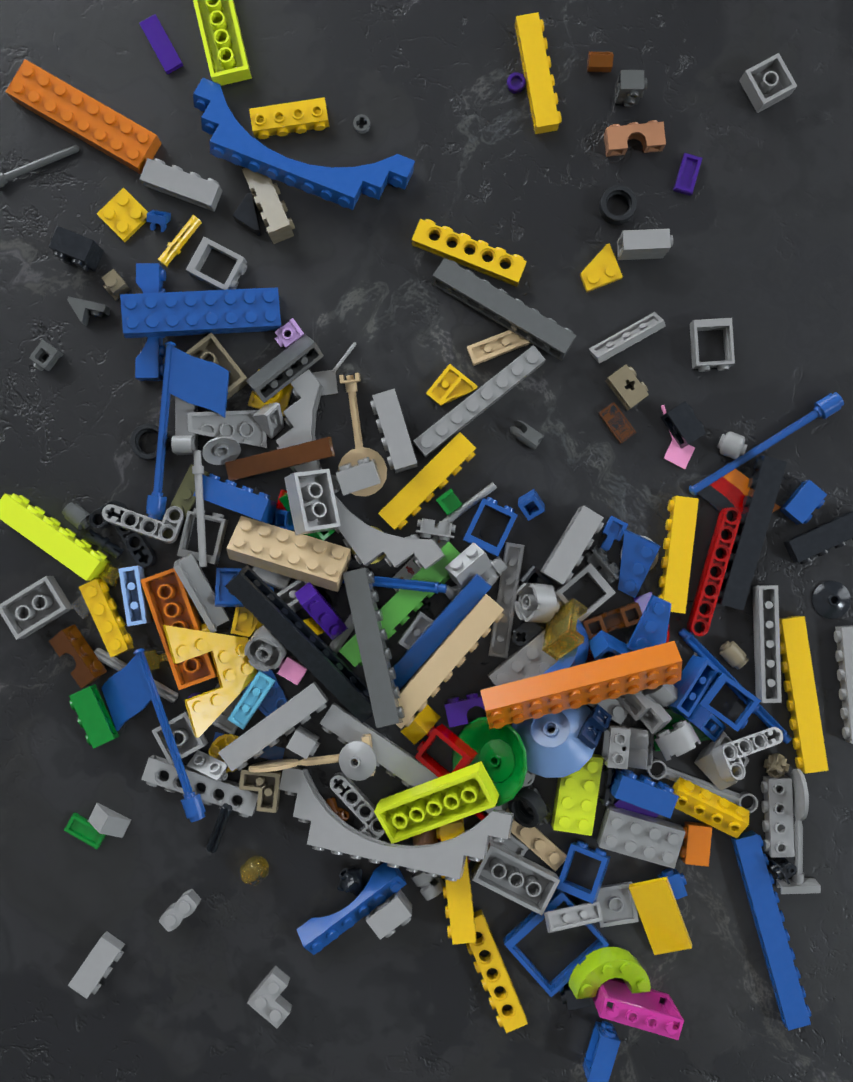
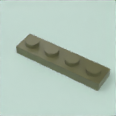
M192 464L170 507L177 506L183 511L184 521L182 527L185 523L187 511H191L196 501V497L193 496L195 492V477L192 474V466H194ZM204 471L202 475L208 476L209 473ZM177 511L170 514V519L173 521L180 518V513ZM167 529L163 532V536L171 538L173 531Z

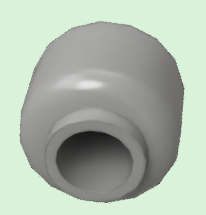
M729 431L726 435L722 434L717 448L720 449V454L737 459L740 454L744 456L748 445L745 444L744 436Z

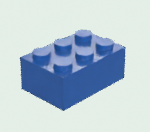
M615 769L616 773L613 775L611 785L609 786L610 793L614 798L671 818L679 796L674 793V789L670 785L661 781L657 784L650 777L642 774L638 777L629 769Z

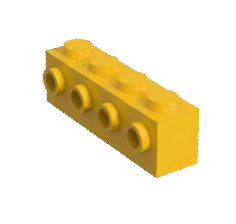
M325 97L249 109L252 131L255 138L267 139L273 135L286 136L288 133L293 132L301 134L313 129L321 131L326 127H330Z
M95 579L79 586L110 657L118 656L133 649V640L124 627L125 622L123 618L118 614L116 602L108 592L109 587L103 579Z
M681 777L672 786L674 793L679 796L675 805L676 809L735 838H738L749 825V810Z

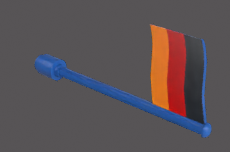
M837 392L823 397L814 403L813 411L752 448L744 456L741 455L697 484L690 485L689 492L692 495L698 494L719 513L723 508L733 507L737 508L742 514L744 509L742 504L745 496H748L750 489L748 488V483L750 479L736 468L817 417L826 419L839 411L844 405L842 397ZM775 504V505H774V508H773V512L776 511V510H778V509L781 508V507H780L779 505ZM729 511L726 515L728 521H731L733 519V513L731 511Z

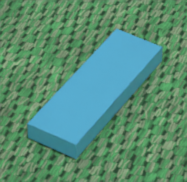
M259 670L227 720L244 730L276 680Z

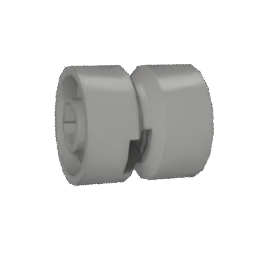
M418 870V872H414L411 876L415 885L421 887L420 892L426 901L438 896L443 892V886H446L441 876H428L424 871Z

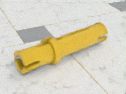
M192 215L173 241L168 242V247L158 258V261L168 267L169 263L177 254L181 253V248L200 224H202L201 220Z

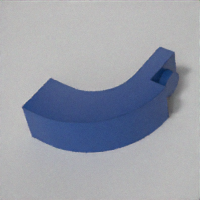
M570 616L557 627L563 640V652L559 660L543 674L585 664L589 651V639L587 631L580 620Z

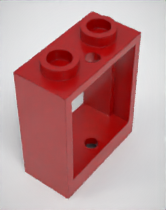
M441 724L430 729L427 734L429 738L426 742L422 741L417 747L419 752L415 758L437 777H441L450 772L426 753L437 736L462 756V759L452 772L469 766L478 753L445 725Z

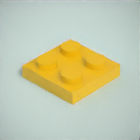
M122 188L97 215L126 242L146 223L147 213L149 212L125 188Z

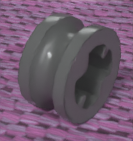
M360 114L354 118L353 125L356 132L364 134L369 131L371 125L366 115ZM360 120H364V123L367 122V125H364L362 129L359 125L357 126Z

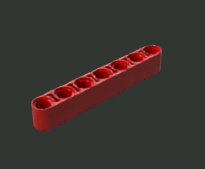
M723 508L717 519L687 623L688 631L696 636H704L709 631L741 520V513L737 508ZM729 511L733 513L731 521H728L726 517ZM724 529L728 532V537L725 540L721 537V532ZM718 548H721L723 551V555L720 558L716 556ZM715 566L718 571L713 577L710 570ZM708 585H711L712 592L711 594L707 595L705 593V588ZM705 603L707 610L701 613L700 606ZM697 622H700L702 625L701 630L696 632L694 626Z

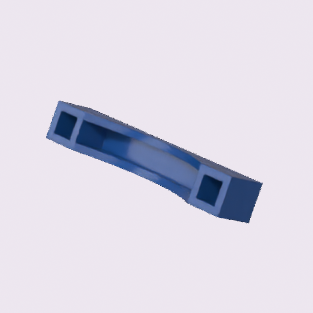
M136 263V283L143 293L166 292L165 288H163V281H166V271L159 263ZM166 336L148 337L145 346L135 359V378L139 381H163V357H165L166 352L163 338Z
M384 862L373 871L364 890L347 907L330 916L311 918L296 929L303 947L315 955L347 929L353 927L360 919L367 916L377 906L384 903L394 893L398 892L407 884L399 868L387 866L388 863Z

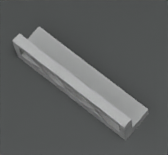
M191 553L175 561L173 568L209 631L214 633L217 631V626L229 621V617L223 607H215V592L201 567H199L195 556Z

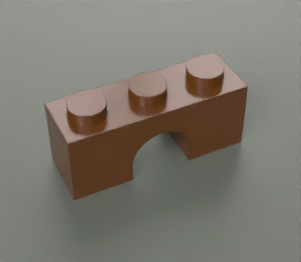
M633 602L584 619L582 624L587 631L588 639L591 640L601 630L608 633L619 628L637 624L642 616V612L638 602Z
M75 624L61 630L49 640V643L59 657L67 653L74 657L76 668L71 672V675L81 689L93 683L107 672Z

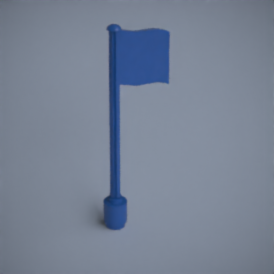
M171 341L165 343L166 352L154 489L151 495H147L146 506L148 517L163 520L167 497L163 496L162 486L170 396L172 394L187 403L210 409L225 418L230 373L227 369L216 363L193 357L181 351Z
M139 648L134 651L136 655L131 661L104 683L102 691L116 731H119L127 720L141 712L152 701L185 794L183 795L184 799L181 800L184 812L190 822H195L206 817L204 813L206 810L200 793L195 794V791L191 788L144 654L145 649Z

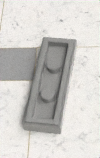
M595 901L593 904L588 902L544 912L548 933L603 921L599 901Z

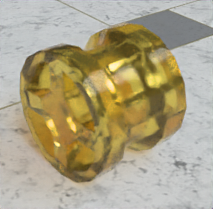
M107 563L105 566L106 570L99 577L106 583L116 586L117 580L120 577L117 567Z

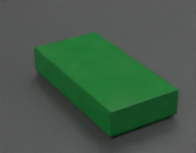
M73 813L64 829L65 832L95 849L100 847L106 836L105 834H100L88 822V819L77 813Z

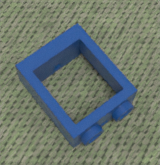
M487 497V499H482L463 541L469 544L474 542L482 550L498 557L518 514L514 513L515 509L507 505L503 508L497 505L498 501ZM485 505L511 517L497 547L471 535Z
M719 670L698 703L738 732L739 729H743L747 725L748 717L751 713L754 714L759 709L761 700ZM726 681L751 699L735 722H732L709 705Z
M578 840L570 845L557 889L593 904L597 900L611 856L606 855L607 852L603 849H591L588 847L589 844ZM575 851L601 861L592 890L566 880Z
M596 1021L582 1065L587 1082H609L620 1039L615 1027L607 1021H602V1023Z

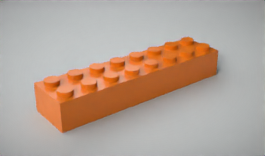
M26 59L5 91L14 102L139 174H142L147 158L152 160L162 144L158 136Z

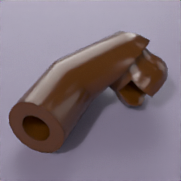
M335 797L326 799V803L344 821L349 819V812L337 806Z

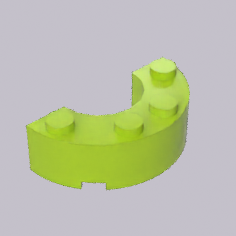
M604 947L589 953L581 964L575 966L569 979V987L576 999L596 997L599 987L607 980L613 978H623L632 994L650 992L651 990L649 977L638 960L629 951L619 947Z

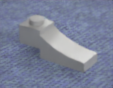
M640 691L636 694H625L617 698L634 720L640 719L652 734L661 731L672 720L671 716L660 704L654 703Z

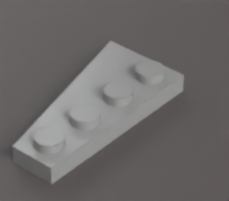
M259 410L226 411L225 418L216 412H187L189 433L213 438L231 437L242 444L267 448L266 433L252 417Z

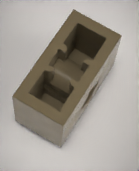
M625 364L609 376L605 382L628 411L649 394L647 386L636 378L635 370ZM628 384H631V385H632L631 388L625 389V386H626V385H628Z

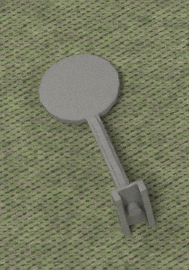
M793 769L790 778H792L793 813L795 815L794 865L797 868V872L792 878L788 879L790 884L784 880L776 879V887L781 888V894L821 893V885L815 878H804L802 821L808 815L809 793L803 772L800 769Z

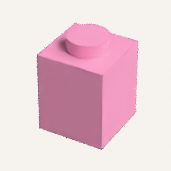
M288 656L282 660L277 674L298 685L308 669L298 660Z

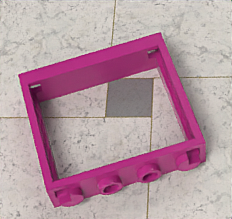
M613 978L604 982L597 990L596 997H593L601 1018L679 1040L684 1019L669 994L653 989L650 992L632 994L624 981ZM660 997L665 998L664 1003H659ZM607 1002H612L613 1007H608Z

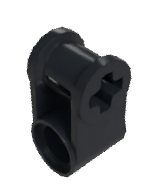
M523 620L511 633V642L516 646H524L547 625L545 623L525 622ZM517 633H523V642L516 641V639L518 638L516 635Z

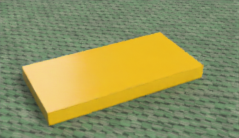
M668 877L630 884L631 895L654 955L691 949L692 942Z

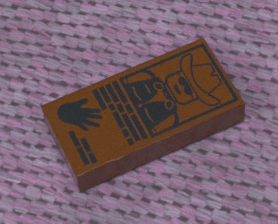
M615 402L598 413L619 444L636 433Z

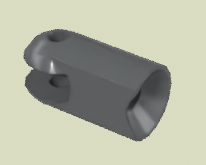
M515 421V427H510L512 436L535 451L544 435L523 421Z

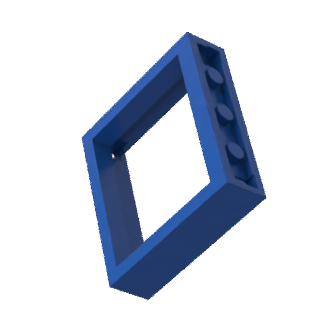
M557 889L544 912L554 910L563 901L568 907L575 906L576 904L564 891ZM533 911L503 938V942L549 996L552 997L564 989V985L569 982L575 966L581 964L586 959V955L597 949L607 947L609 943L593 923L585 925L597 940L549 982L516 945L545 918L544 913L540 915Z

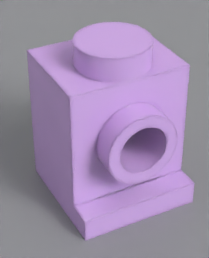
M292 318L288 323L275 331L277 337L274 339L280 347L285 346L287 349L301 338L304 333ZM290 331L291 336L285 337V333Z

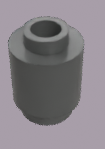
M70 502L63 509L62 514L64 518L77 529H86L90 526V513L79 504Z

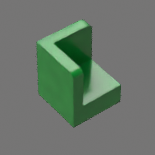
M449 489L436 499L437 504L447 516L462 505L452 489Z

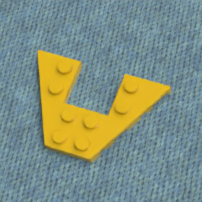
M163 625L173 663L177 664L211 652L220 687L184 700L194 736L199 738L256 676L257 669L250 665L248 662L249 658L244 653L245 646L249 640L245 637Z

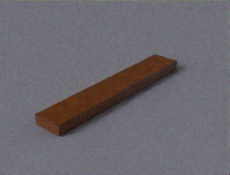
M326 437L225 462L228 479L234 481L333 457L335 453L331 437Z

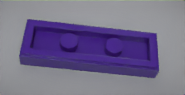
M156 14L139 22L166 74L182 67L183 63Z

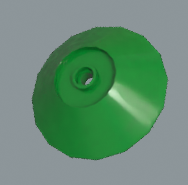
M479 717L465 725L458 737L478 753L470 765L482 761L499 793L495 806L499 807L512 800L522 788L528 769L527 753L519 733L510 724L499 729H490L487 717ZM454 749L452 752L453 770L462 759V756Z

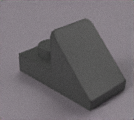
M68 296L69 304L80 322L85 326L88 325L90 313L92 316L100 318L103 315L109 316L111 309L105 304Z

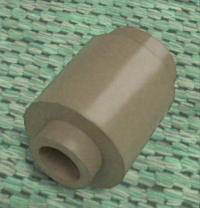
M726 641L720 647L721 651L719 654L731 667H735L737 670L742 668L749 660L746 657L747 654L734 641Z

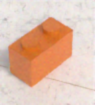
M685 821L683 827L685 836L679 857L685 864L709 867L712 827L706 823Z

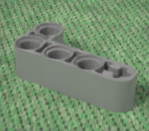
M175 396V436H172V451L176 455H193V451L198 450V434L188 432L187 412H198V406L187 403Z
M112 504L105 506L102 510V516L108 523L167 544L176 541L184 521V513L177 506L167 509L162 522ZM113 510H114V512H115L117 515L121 516V522H120V519H119L118 517H115V516H112L111 519H110V516L108 515V513H109V512L112 513ZM174 511L180 513V518L176 521L170 519V514ZM134 516L136 518L135 524L131 526L126 525V519ZM147 523H153L155 525V528L152 532H146L144 530V527ZM167 529L173 531V536L169 539L163 537V532Z
M771 727L715 747L712 751V757L720 778L726 783L742 780L745 777L746 771L741 758L780 744L783 741L782 731L777 727Z
M335 773L330 780V788L364 824L359 831L367 834L369 837L379 839L385 831L383 828L377 829L374 826V822L379 821L374 813L376 806L344 773ZM340 779H342V780H343L342 785L339 784V785L337 786V785L335 784L336 781H337V780L339 781ZM354 792L358 798L351 801L348 799L347 794ZM366 806L370 808L371 812L368 815H364L360 809Z

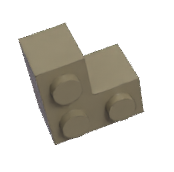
M249 766L241 769L239 789L258 791L256 811L276 813L279 809L281 792L279 787L283 770L249 772Z

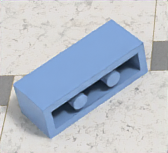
M132 566L118 569L127 626L151 623L150 607L140 581L145 578L144 568Z

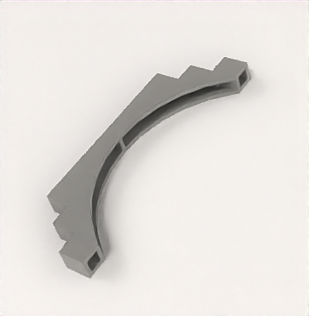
M309 369L291 382V385L294 387L292 392L299 400L283 411L286 416L284 418L285 422L290 428H293L276 440V443L279 445L276 447L277 449L316 440V413L323 386ZM319 460L290 467L294 472L296 470L297 472L322 469ZM335 495L341 527L335 528V531L342 533L344 536L343 542L348 548H352L355 551L354 557L360 565L363 563L368 566L385 553L384 559L388 565L398 568L415 555L414 561L419 568L424 567L427 570L445 557V554L433 539L402 538L381 532L367 525L352 514Z
M297 766L284 769L279 790H284L287 795L296 796L297 793L293 817L299 818L298 821L303 823H310L311 821L307 845L313 846L312 849L319 851L328 849L331 850L332 854L336 855L346 853L350 854V858L353 859L368 858L369 862L380 864L381 861L388 863L387 866L392 868L403 866L407 867V871L418 872L420 870L432 877L442 875L449 881H457V879L463 876L466 856H469V860L477 862L486 858L490 836H493L492 839L495 841L504 842L505 839L508 840L511 835L514 813L494 809L475 827L455 838L427 845L408 846L392 844L365 835L339 817L318 792L308 769Z

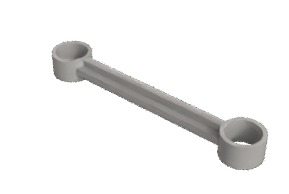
M653 759L652 764L660 762L663 765L661 774L652 775L650 769L646 770L648 775L656 780L666 778L676 782L681 777L738 806H741L743 797L751 796L753 804L747 810L752 813L758 807L757 798L750 792L737 793L729 789L720 791L713 783L669 768L660 759Z

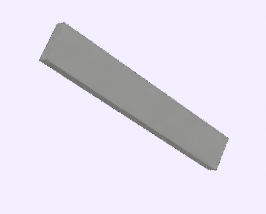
M505 543L503 562L508 568L500 576L496 601L504 609L502 612L504 616L498 623L493 622L488 656L508 657L515 601L517 599L516 594L519 586L525 545Z

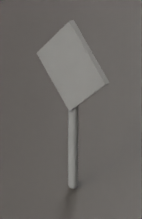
M353 342L333 370L312 372L323 386L321 396L338 394L336 371L354 349L356 342Z

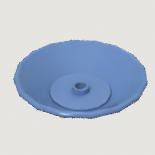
M582 705L577 709L570 708L558 714L550 713L538 719L531 718L518 724H511L519 733L525 746L527 770L544 778H561L579 771L592 758L595 748L590 749L577 738L591 712L588 706ZM550 728L555 729L553 733L548 732Z

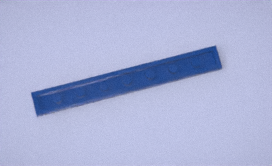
M477 573L393 666L396 673L394 683L395 687L398 686L399 690L490 590L492 586Z

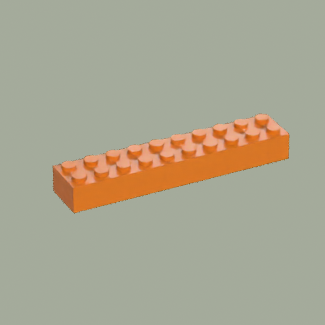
M675 641L480 690L489 728L499 729L507 724H518L531 718L538 719L550 713L558 714L566 709H577L582 705L597 704L605 699H616L621 695L636 694L641 690L655 689L660 685L675 684L681 680L682 659Z

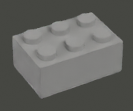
M329 469L296 472L284 478L295 535L330 531L341 527Z
M54 576L43 577L0 604V614L16 640L28 637L73 609Z

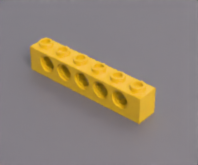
M430 219L419 220L412 238L413 246L448 260H453L460 265L515 287L518 286L527 263L522 256L517 254L510 255L506 253V250L500 247H490L487 242L482 240L475 241L465 233L457 234L450 227L437 226ZM432 234H437L440 238L433 241L429 237ZM454 241L457 243V246L450 248L447 246V243ZM472 248L475 253L468 255L465 253V249ZM484 255H490L492 257V261L485 262L482 259V257ZM507 262L510 265V267L508 269L501 268L500 263Z
M481 909L474 912L476 932H480L482 936L476 939L475 943H467L466 946L469 954H474L476 961L473 963L477 973L481 972L483 976L481 982L485 992L489 991L491 995L488 998L492 1009H496L498 1012V1016H496L500 1028L504 1027L505 1032L508 1033L527 1025L528 1022ZM482 950L490 952L486 957H482L479 953ZM490 968L497 970L493 975L487 973ZM501 986L504 988V991L498 993L495 991V988ZM504 1005L512 1006L508 1011L502 1009Z

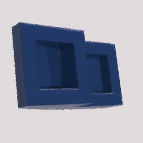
M595 705L585 720L577 738L590 749H594L598 745L601 734L608 729L612 716L600 705Z

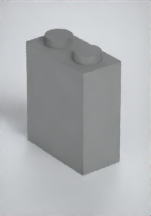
M670 229L624 230L617 240L618 260L664 258L673 246V235H670Z

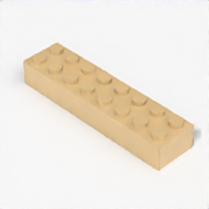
M485 594L400 691L398 701L399 706H402L404 709L405 718H402L403 723L396 724L399 728L402 729L404 725L408 727L413 722L416 711L421 712L426 707L429 696L434 697L438 693L441 682L444 681L446 683L451 678L453 668L455 666L459 668L466 660V653L468 651L472 653L479 645L478 639L481 636L485 638L491 631L490 625L493 622L498 623L504 616L502 613L504 609L490 596Z

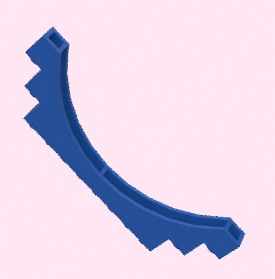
M202 78L193 93L194 107L205 111L201 117L202 131L213 134L210 139V154L265 175L270 179L283 182L288 186L301 189L306 193L321 197L324 200L339 204L344 208L353 210L361 193L379 200L387 183L405 190L413 174L415 161L399 154L376 163L356 167L331 168L309 165L289 159L264 146L237 122L227 106L220 84Z

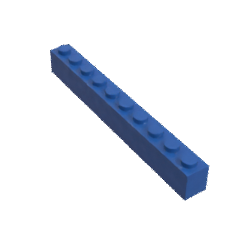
M753 830L741 833L738 838L730 836L782 1023L788 1031L811 1025L809 1019L811 1011L804 1001L806 993L798 980L801 978V975L793 962L795 960L794 951L788 944L790 936L782 923L785 922V918L777 905L780 902L778 894L772 887L774 879L772 874L768 873L767 865H769V861L761 848L764 846L763 840Z

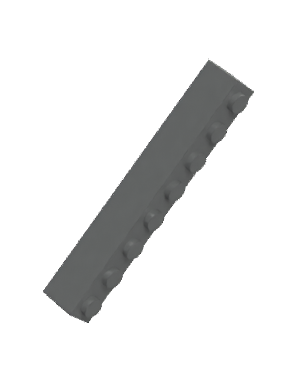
M444 258L432 276V284L561 361L574 343L576 335L572 330L561 327L552 318L544 317L538 310L529 308L521 300L512 298L506 291L495 288L489 281L478 278L472 271L463 269L453 260Z
M365 567L343 573L376 728L403 723L402 718H405L403 707L399 706L398 698H400V691L398 686L395 687L394 679H396V673L389 661L392 659V655L385 643L387 633L385 628L382 629L381 625L383 615L381 609L378 610L377 607L379 597L377 591L373 589L372 583L375 582L373 572Z

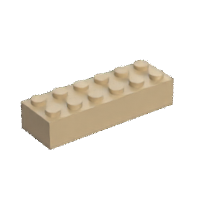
M244 516L240 517L226 548L229 559L306 583L311 582L313 585L339 592L344 579L343 573L347 571L351 561L350 548L307 535H295L294 531Z

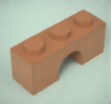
M652 120L645 124L632 122L624 126L619 124L610 125L604 133L606 157L625 155L628 149L627 141L631 139L639 140L642 143L643 153L663 151L666 145L664 122Z

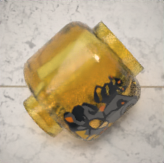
M261 856L250 857L241 865L240 874L242 881L246 884L257 885L269 874L267 860Z

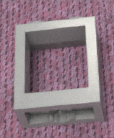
M203 237L186 271L189 275L218 290H230L237 288L240 275H244L246 272L247 261L243 256ZM212 248L237 261L225 284L200 272Z
M732 318L693 320L689 324L692 369H698L699 372L710 371V368H717L718 371L729 370V367L735 364ZM723 330L725 361L699 362L697 331Z
M194 508L193 512L187 511L177 556L185 557L193 553L196 560L199 561V552L187 550L195 517L197 518L196 508ZM204 510L205 520L221 523L213 555L207 554V563L218 564L228 520L223 519L224 515L212 513V516L205 515Z
M588 563L578 571L569 583H564L555 591L559 605L561 607L564 605L567 608V615L581 622L616 593L591 563ZM587 573L604 595L580 615L562 593Z
M609 723L608 729L603 732L601 756L604 758L603 763L608 768L628 769L631 729L624 724Z

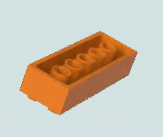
M172 568L141 579L140 581L178 690L217 677L211 652L177 664L173 663L163 625L202 631V624L195 604L175 569Z

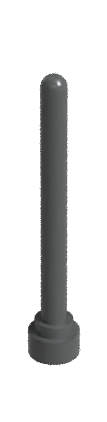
M72 145L9 172H1L0 188L4 187L8 180L79 152V146Z

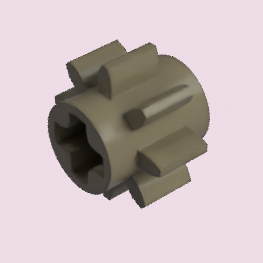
M775 753L769 755L768 759H765L763 767L767 768L766 773L771 777L780 778L785 775V772L788 773L790 764L787 763V759L783 755Z

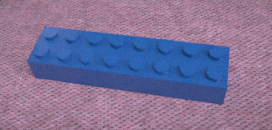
M278 287L120 294L123 334L125 338L210 334L211 332L213 334L277 331L281 328Z

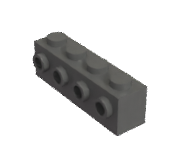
M304 334L248 378L246 383L253 393L265 403L324 355L316 342Z

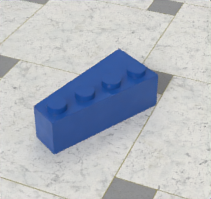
M209 474V476L202 475L204 500L264 523L275 525V511L278 508H276L277 502L270 500V495L262 492L256 495L251 488L243 486L240 489L236 487L237 483L227 479L225 483L219 481L220 477Z

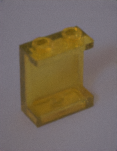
M573 598L559 608V611L554 614L553 618L546 623L542 647L545 653L558 660L584 643V636L576 631L577 619L587 612V607Z

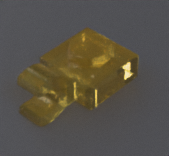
M156 649L144 652L150 670L159 669V662L168 660L166 653L157 655Z

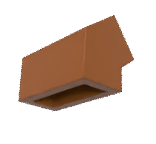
M589 51L587 72H611L613 52Z

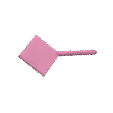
M661 405V409L664 415L667 413V411L665 409V406ZM670 432L672 441L663 459L686 469L695 447L687 445L681 449Z

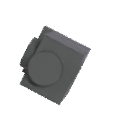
M42 339L29 358L34 361L33 366L43 372L44 369L50 371L60 356L62 357L64 354Z

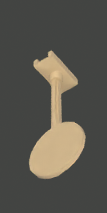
M355 373V379L354 375L346 376V380L345 375H339L340 383L345 384L346 393L348 392L355 449L350 450L342 457L338 470L340 466L351 463L352 466L357 465L358 460L369 457L370 460L374 459L381 483L351 493L355 496L366 497L375 494L383 487L387 479V467L384 459L378 452L363 447L356 391H358L357 382L361 381L360 373Z
M363 734L361 741L367 743L373 749L371 734ZM339 754L308 757L301 760H269L250 765L249 772H271L292 768L297 765L311 766L338 763Z

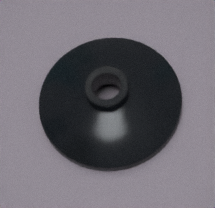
M823 582L813 592V607L824 618H839L850 607V593L839 582ZM833 596L836 597V603L834 604L831 602Z

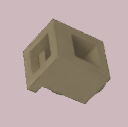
M114 269L102 277V280L105 282L103 287L115 300L120 298V294H126L131 290Z

